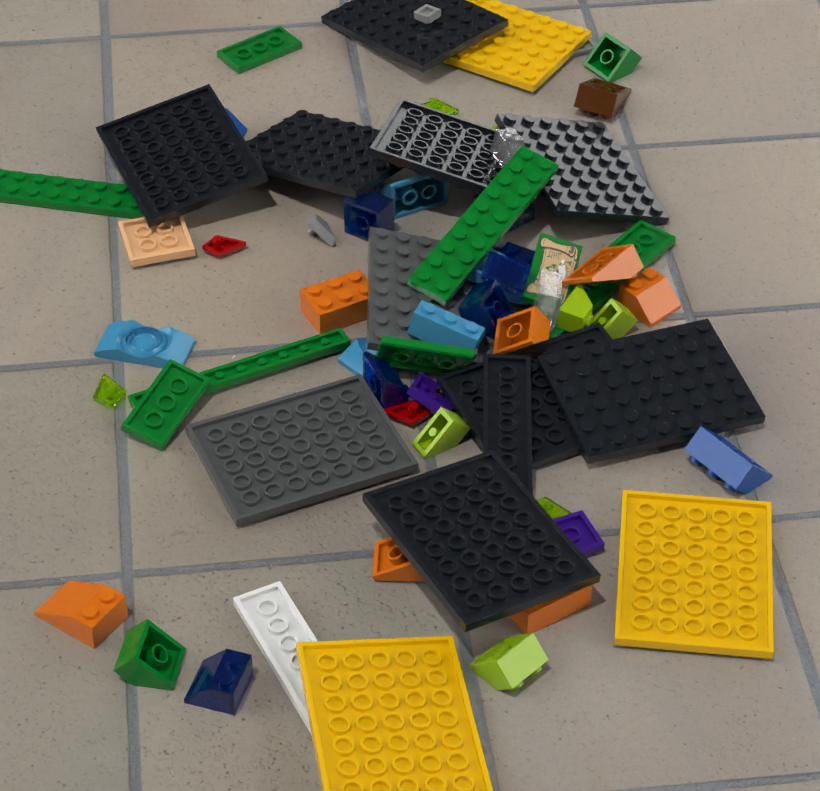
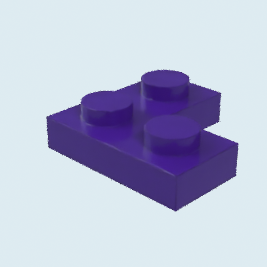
M422 372L419 373L406 392L413 401L428 407L433 415L436 414L440 407L449 411L453 409L446 398L435 392L439 387L437 382Z

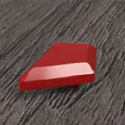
M215 235L202 246V250L221 258L246 247V241Z
M409 401L384 409L389 418L410 426H415L430 416V411L416 401Z

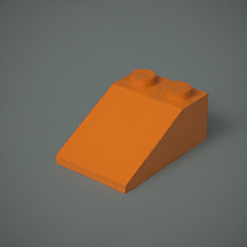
M633 244L605 247L561 282L563 285L604 281L613 283L621 279L629 281L637 277V273L644 266Z
M391 537L375 542L372 578L375 581L425 582Z
M78 581L66 582L34 612L38 618L93 649L99 646L128 618L127 601L124 594L104 584Z

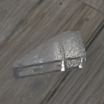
M513 128L496 129L490 152L500 165L504 167L522 145L525 146V143Z
M541 268L534 306L551 322L550 331L552 332L559 317L562 299V274Z

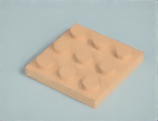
M183 215L151 228L148 227L143 217L118 222V229L131 267L195 256V248Z

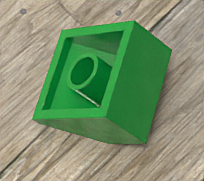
M605 32L583 65L612 83L631 74L642 57Z
M146 619L127 631L113 671L133 686L172 690L174 689L186 648L150 620Z

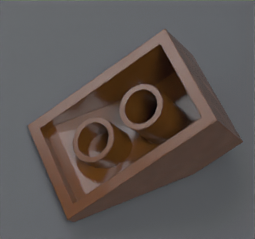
M593 78L579 84L574 107L579 108V112L585 114L593 112L598 114L597 117L609 120V118L618 114L632 89Z

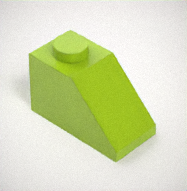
M578 284L559 308L558 328L572 332L593 325V305L582 285Z
M611 298L594 316L593 324L600 322L610 337L617 339L623 337L638 320L626 306Z
M440 407L412 444L424 458L428 459L456 447L471 428L458 414Z

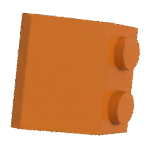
M651 267L637 274V277L626 281L619 286L618 302L626 306L636 319L650 328L681 308V304L667 278Z
M536 306L497 319L493 354L504 355L549 340L551 322Z

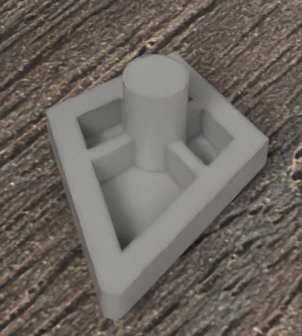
M310 213L308 215V226L310 227L307 230L308 233L312 236L317 233L333 247L336 243L328 222L317 214Z

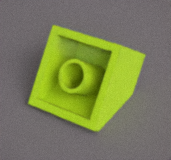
M534 633L504 637L468 666L471 671L496 690L509 689L510 691H515L524 684L523 680L539 673L542 670L541 666L549 659Z

